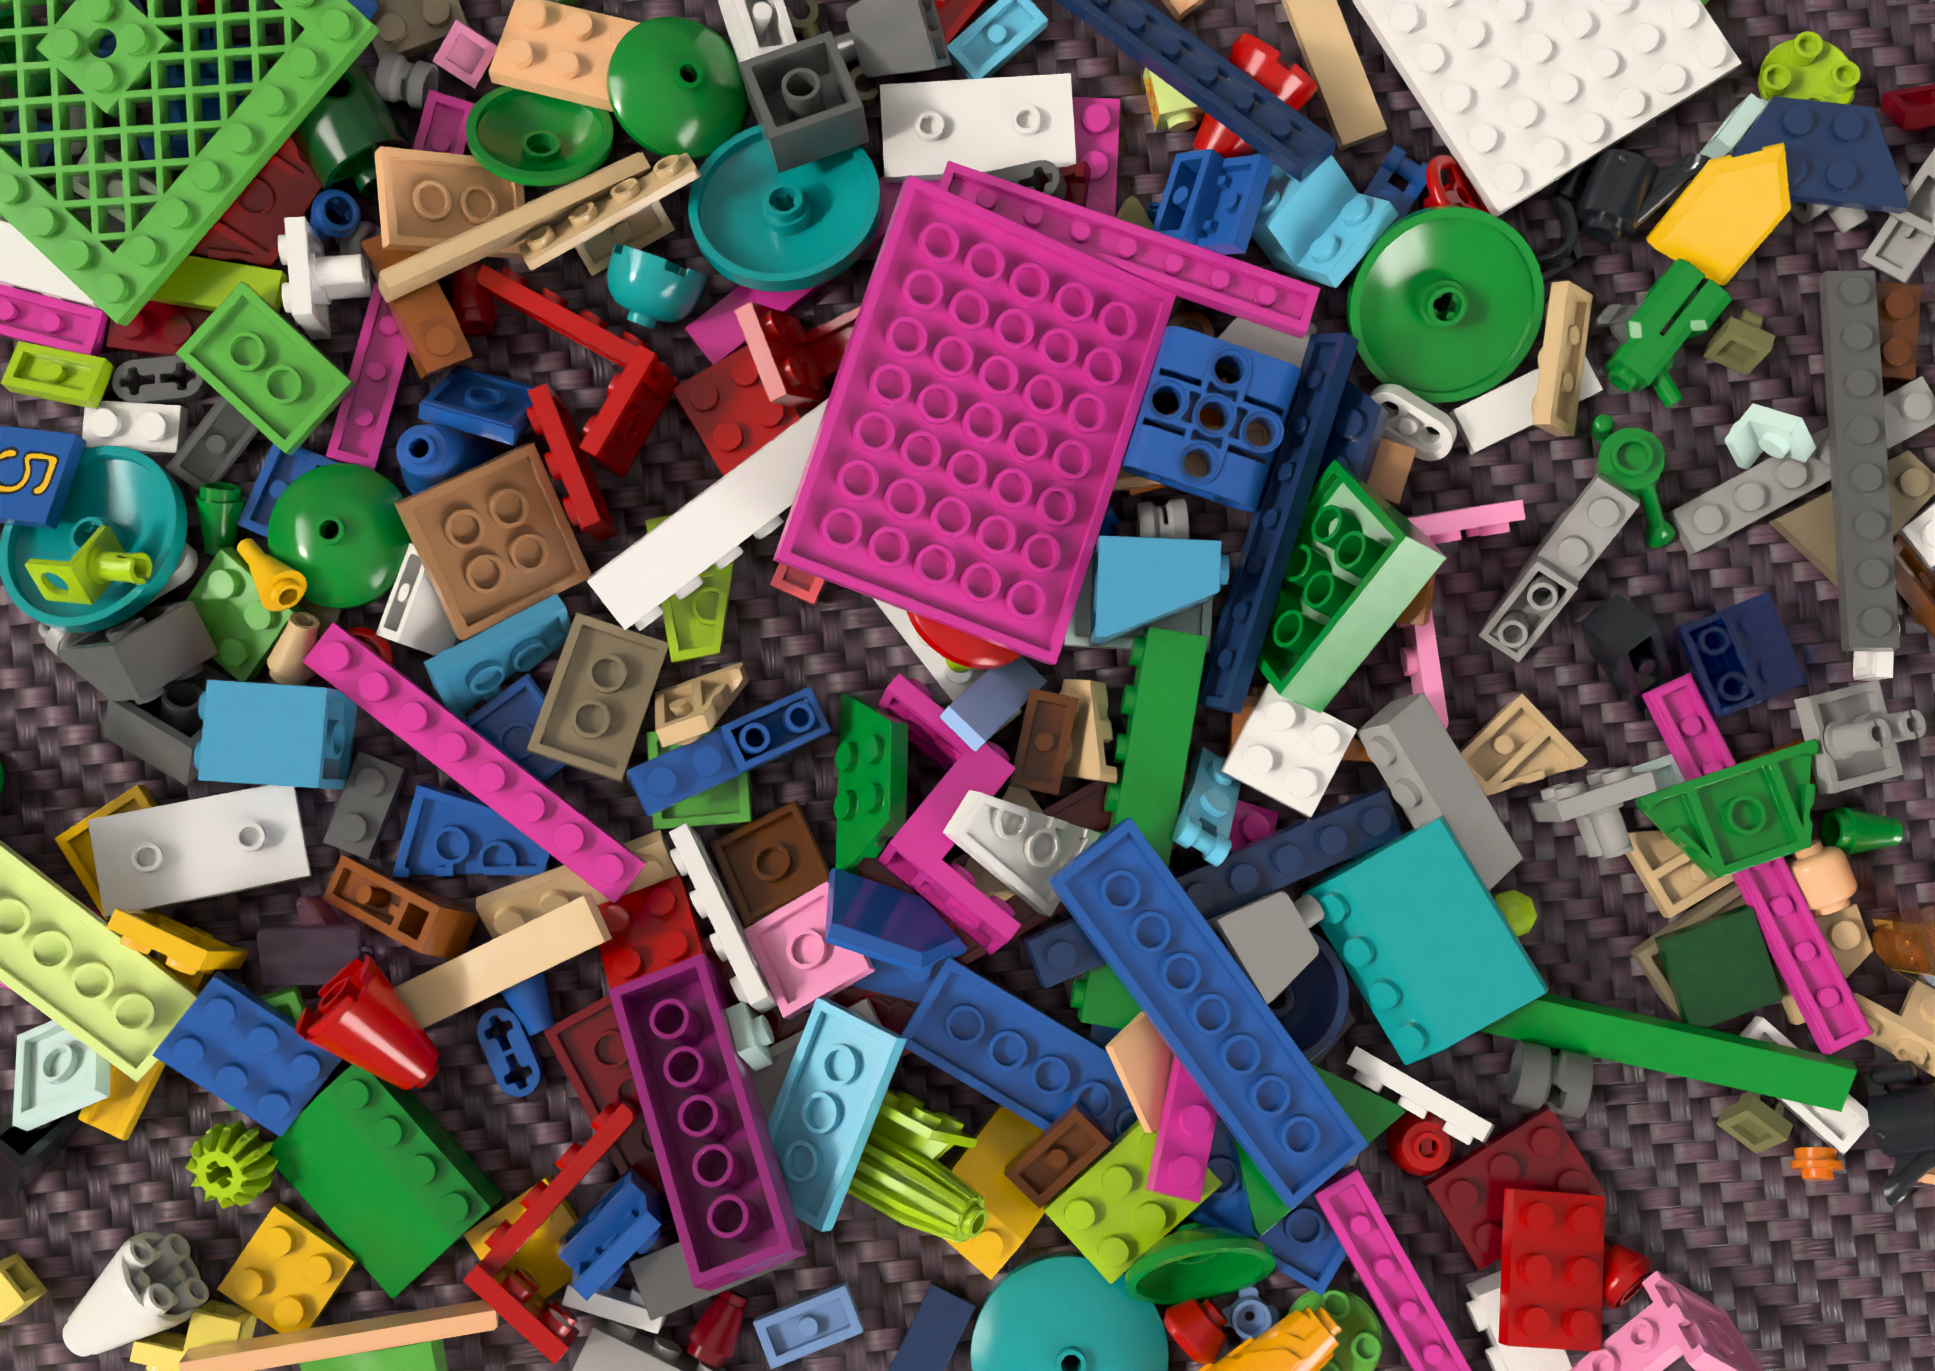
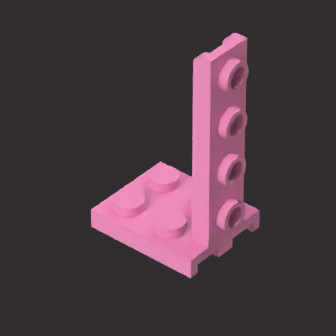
M1515 500L1406 518L1418 527L1433 544L1462 540L1460 530L1464 529L1466 537L1510 532L1509 522L1525 520L1523 500ZM1431 608L1430 621L1424 626L1395 622L1398 628H1403L1406 647H1401L1400 661L1404 675L1411 678L1413 695L1424 693L1445 729H1447L1449 721Z
M1659 1271L1654 1272L1642 1282L1653 1303L1601 1343V1350L1591 1351L1569 1370L1663 1371L1684 1355L1688 1364L1695 1371H1762L1725 1310Z

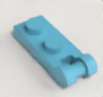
M1203 747L1192 760L1173 834V841L1186 849L1190 846L1203 853L1202 858L1217 867L1224 861L1232 846L1229 836L1241 782L1221 772L1227 759L1219 757Z

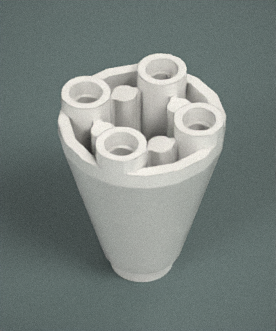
M143 1232L124 1242L68 1318V1323L63 1328V1340L68 1349L74 1354L83 1357L99 1354L175 1327L190 1319L192 1312L206 1303L209 1291L205 1283L200 1279L199 1271L189 1256L190 1246L187 1240L177 1233H171L166 1237L160 1233Z

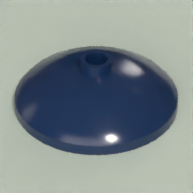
M1312 931L1310 933L1319 946L1318 955L1280 993L1286 997L1284 1007L1277 1010L1269 1007L1308 1062L1322 1055L1340 1034L1347 1018L1350 997L1347 976L1338 956L1326 941Z

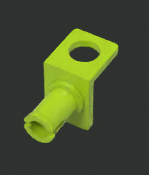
M101 525L69 561L30 558L25 563L26 569L46 600L93 605L113 581L141 585L146 583L145 579H149L152 573L150 557L143 552H124L111 527ZM49 572L59 576L67 584L69 590H63L53 585L45 573Z

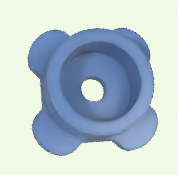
M1254 1286L1238 1291V1298L1230 1306H1224L1221 1309L1228 1319L1224 1326L1232 1327L1240 1336L1242 1343L1250 1337L1256 1339L1279 1321L1278 1309L1272 1304L1267 1305L1259 1297V1292ZM1248 1311L1254 1313V1317L1251 1320L1245 1319V1314Z

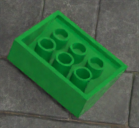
M1335 459L1311 490L1308 505L1303 515L1293 552L1289 559L1278 599L1256 663L1280 696L1320 714L1447 558L1418 527L1346 466ZM1224 602V604L1220 607V609L1217 611V613H1218V615H1219L1220 617H1221V614H1222V611H1223L1225 602Z
M353 1064L312 1101L291 1123L284 1134L273 1142L270 1150L267 1152L279 1160L276 1164L278 1170L392 1299L402 1292L505 1197L410 1089L403 1090Z

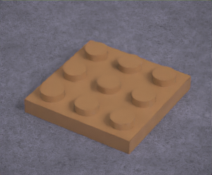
M525 443L394 503L457 639L465 640L591 576V572L534 443Z

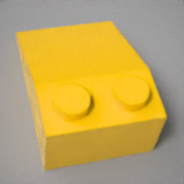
M999 1105L972 1136L978 1139L975 1148L963 1147L947 1165L949 1170L984 1197L987 1221L980 1234L975 1238L969 1237L967 1241H962L961 1243L945 1240L990 1280L1025 1241L1045 1213L1043 1206L1039 1209L1004 1175L1005 1166L1044 1130L1002 1105Z

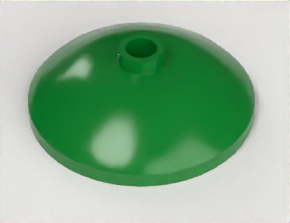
M671 16L644 21L623 36L616 46L608 65L607 93L617 120L637 143L657 155L667 157L688 153L691 160L708 157L721 144L736 135L745 121L749 99L734 50L720 35L701 23L687 18ZM680 71L689 72L693 76L694 82L688 83L684 81Z
M501 86L483 96L473 106L466 121L467 143L476 161L486 170L500 178L531 187L560 186L589 175L607 159L612 150L614 140L613 123L607 110L507 86Z
M335 463L312 469L294 480L280 495L273 508L268 526L270 556L300 572L305 577L307 587L302 598L307 601L336 609L356 608L370 604L393 589L409 543L413 544L394 504L405 499V496L385 476L364 466ZM331 523H337L339 527L337 536L333 539H327L325 536L327 526Z
M1189 1223L1176 1229V1233L1160 1239L1141 1254L1126 1272L1124 1282L1127 1294L1130 1297L1146 1303L1178 1304L1193 1297L1199 1301H1205L1207 1298L1214 1299L1233 1294L1262 1281L1274 1270L1275 1259L1272 1249L1253 1236L1229 1228L1205 1227L1203 1223Z

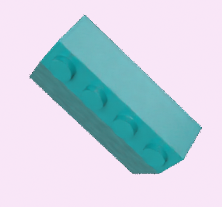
M1443 815L1322 875L1302 893V896L1305 894L1313 896L1321 905L1324 918L1319 922L1320 926L1405 1066L1447 1049L1544 995L1549 990Z

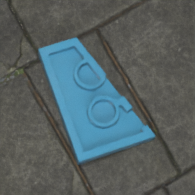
M554 594L520 613L483 630L464 642L442 650L435 657L425 661L424 665L439 702L464 721L467 719L464 713L482 698L490 702L503 691L499 686L517 670L529 672L566 642L571 628L566 606L559 596Z

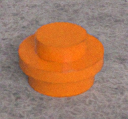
M1795 1148V1160L1790 1161V1169L1801 1171L1802 1180H1834L1833 1171L1844 1170L1843 1161L1837 1160V1150L1835 1148Z

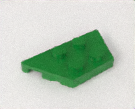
M846 693L841 695L840 740L835 758L836 767L839 770L838 795L834 802V814L837 818L835 868L860 876L858 868L860 861L864 857L876 858L884 849L887 840L895 836L906 823L908 723L897 717L889 716L887 711L878 706L866 704L865 698L862 696Z
M1816 738L1634 798L1633 800L1636 807L1710 879L1721 878L1811 847L1813 823L1810 820V809L1814 805L1815 784H1810L1812 756L1818 755V743Z
M1311 1064L1368 1144L1405 1113L1401 1106ZM1229 1131L1233 1149L1237 1152L1240 1164L1238 1170L1242 1187L1246 1190L1253 1219L1250 1220L1252 1229L1257 1236H1262L1287 1215L1291 1209L1282 1203Z

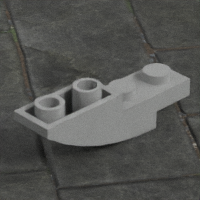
M1935 149L1905 190L1908 198V208L1901 214L1889 213L1890 217L1861 258L1862 262L1904 284L1907 283L1935 242Z
M1598 472L1573 505L1566 507L1503 594L1478 636L1515 661L1520 662L1576 592L1580 579L1639 507L1640 499Z

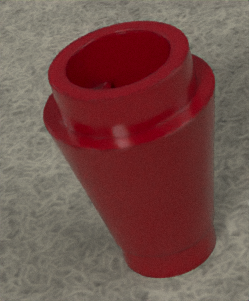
M477 261L454 272L450 306L464 336L470 337L490 333L494 329L493 322L497 319L490 291L481 286L477 281V274L482 267V264Z
M731 1289L720 1292L687 1336L691 1341L686 1351L707 1364L722 1368L726 1358L731 1359L733 1356L745 1307L749 1299Z

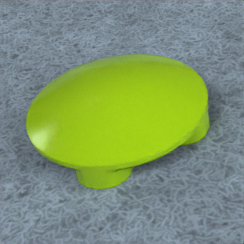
M1806 31L1798 34L1795 39L1779 44L1769 52L1759 70L1758 88L1761 98L1768 101L1773 96L1850 105L1861 73L1859 67L1851 62L1839 48L1822 40L1817 33Z

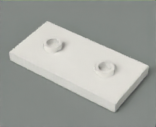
M1071 73L880 85L885 183L904 182L909 175L923 181L941 180L948 161L983 173L1037 160L1050 161L1058 169L1076 164Z
M266 785L88 820L105 918H111L115 909L151 910L312 877L296 787Z

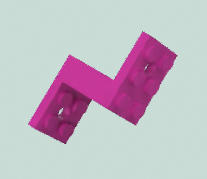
M899 673L887 686L878 707L887 711L889 716L897 717L908 723V741L947 773L889 842L877 862L992 955L1013 937L1021 924L1013 918L1015 911L1005 901L995 895H991L988 898L973 886L976 880L966 869L956 863H952L949 866L942 860L955 844L942 832L969 790L994 796L1016 768L1009 763V755L992 741H986L976 752L971 749L939 717L945 710L932 700L933 695L930 690L920 681L914 678L907 680Z

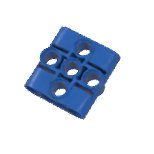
M1167 326L1121 463V468L1133 475L1231 508L1256 512L1276 449L1284 436V424L1301 375V369L1286 361L1191 329ZM1221 362L1231 364L1237 371V382L1227 384L1220 381L1215 373V364ZM1167 393L1172 396L1176 403V412L1170 415L1157 412L1152 403L1153 395ZM1205 408L1216 410L1221 415L1223 421L1222 428L1216 431L1205 428L1199 418L1200 410ZM1249 424H1259L1266 429L1269 436L1266 446H1256L1250 442L1246 433ZM1187 455H1199L1206 461L1208 468L1205 477L1197 478L1188 474L1184 466V459Z

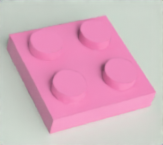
M828 881L743 930L783 1018L789 1020L812 1008L817 997L829 998L875 971L868 956L825 942Z

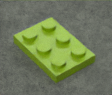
M1139 1119L1043 1205L1044 1212L1110 1284L1127 1271L1141 1254L1167 1235L1223 1184L1216 1173L1207 1165L1200 1203L1189 1202L1146 1190L1159 1126L1153 1133H1145Z

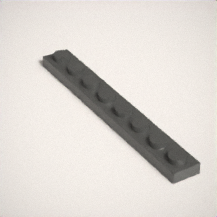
M1875 270L1825 271L1819 277L1841 646L1842 651L1893 652L1900 648Z

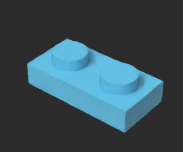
M998 0L947 45L950 59L968 79L990 78L1047 28L1048 18L1031 0Z

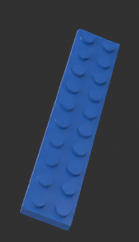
M945 958L935 978L900 1033L901 1036L907 1038L904 1048L1042 1130L1048 1128L1076 1101L1112 1135V1142L1138 1120L1116 1069L1104 1047L955 958ZM1217 1115L1208 1166L1216 1173L1223 1184L1195 1208L1188 1217L1198 1223H1203L1205 1227L1229 1228L1261 1240L1272 1249L1277 1270L1322 1296L1347 1254L1316 1199L1311 1193L1262 1236H1257L1252 1229L1250 1220L1253 1219L1246 1190L1242 1187L1238 1168L1240 1164L1237 1152L1233 1149L1229 1129Z

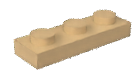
M1571 281L1551 282L1550 297L1544 309L1546 327L1543 347L1538 354L1540 371L1537 393L1533 397L1531 405L1532 425L1556 437L1574 436L1593 298L1592 294Z

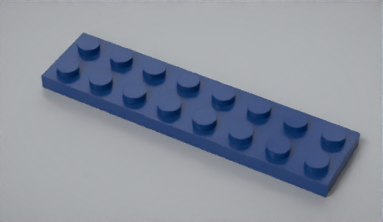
M1125 817L1046 879L1047 883L1286 1207L1292 1210L1369 1145L1132 818Z

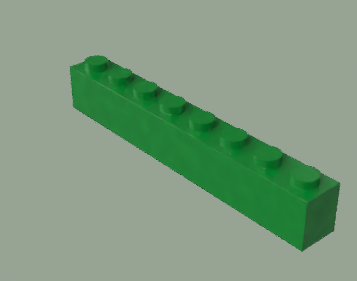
M1149 626L1143 629L1142 637L1134 636L1132 641L1129 665L1137 667L1134 685L1126 684L1122 697L1121 714H1127L1128 720L1125 734L1117 733L1112 761L1120 763L1117 783H1108L1104 811L1112 812L1109 830L1125 817L1132 818L1161 860L1169 868L1173 834L1177 821L1208 637ZM1100 831L1101 834H1100L1099 838H1100L1102 835H1104V834L1106 833V831ZM1107 963L1084 972L1083 979L1075 978L1070 1006L1078 1008L1077 1016L1083 1023L1123 1029L1141 1012V1009Z

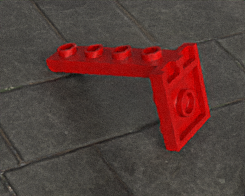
M483 264L477 274V281L481 286L489 290L495 299L624 368L623 372L617 373L611 380L607 389V400L599 414L593 415L587 421L582 432L583 441L579 446L580 449L606 470L624 479L673 395L672 389L678 386L680 380L669 373L671 370L668 366L657 360L658 355L648 349L649 346L634 335L624 331L619 338L606 331L609 324L593 313L583 310L579 316L567 310L566 307L569 303L554 292L543 288L541 293L538 294L528 289L526 286L529 281L513 270L503 267L499 273Z
M754 302L734 310L770 403L813 410L829 398L824 381L836 376L860 306L806 333L797 315Z
M627 1100L618 1108L610 1102L590 1124L596 1133L583 1147L575 1141L555 1163L562 1171L548 1186L540 1180L520 1202L526 1211L513 1225L505 1219L484 1242L491 1250L462 1280L554 1365L568 1351L580 1333L574 1326L577 1318L559 1301L555 1300L552 1305L537 1292L540 1284L526 1270L517 1267L514 1271L507 1263L636 1120L637 1110Z

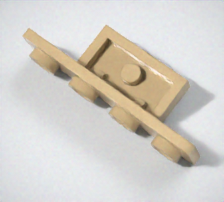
M683 153L680 156L670 155L658 161L654 165L653 171L637 180L630 178L618 183L612 188L610 195L595 203L586 202L578 205L568 214L567 219L552 227H539L526 237L525 242L519 245L525 263L530 270H534L575 247L592 276L608 268L615 243L640 250L675 230L659 200L699 178L700 173L688 153Z
M1917 980L1909 989L1898 1015L1858 993H1853L1873 1033L1863 1039L1894 1054L1900 1061H1912L1916 1067L1935 1077V989Z

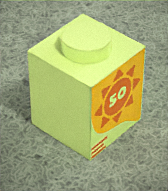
M1145 67L1143 80L1155 131L1168 128L1170 132H1181L1194 127L1198 121L1202 120L1204 110Z

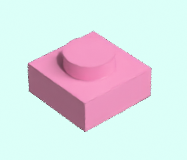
M456 19L432 62L475 89L493 59L498 45Z

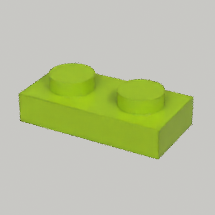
M18 341L1 384L13 393L97 410L114 366L106 358Z

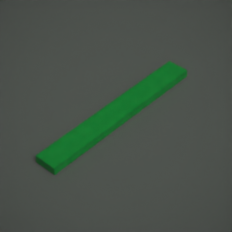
M1547 993L1479 1030L1484 1033L1842 1112L1857 1072L1855 1063L1852 1060Z

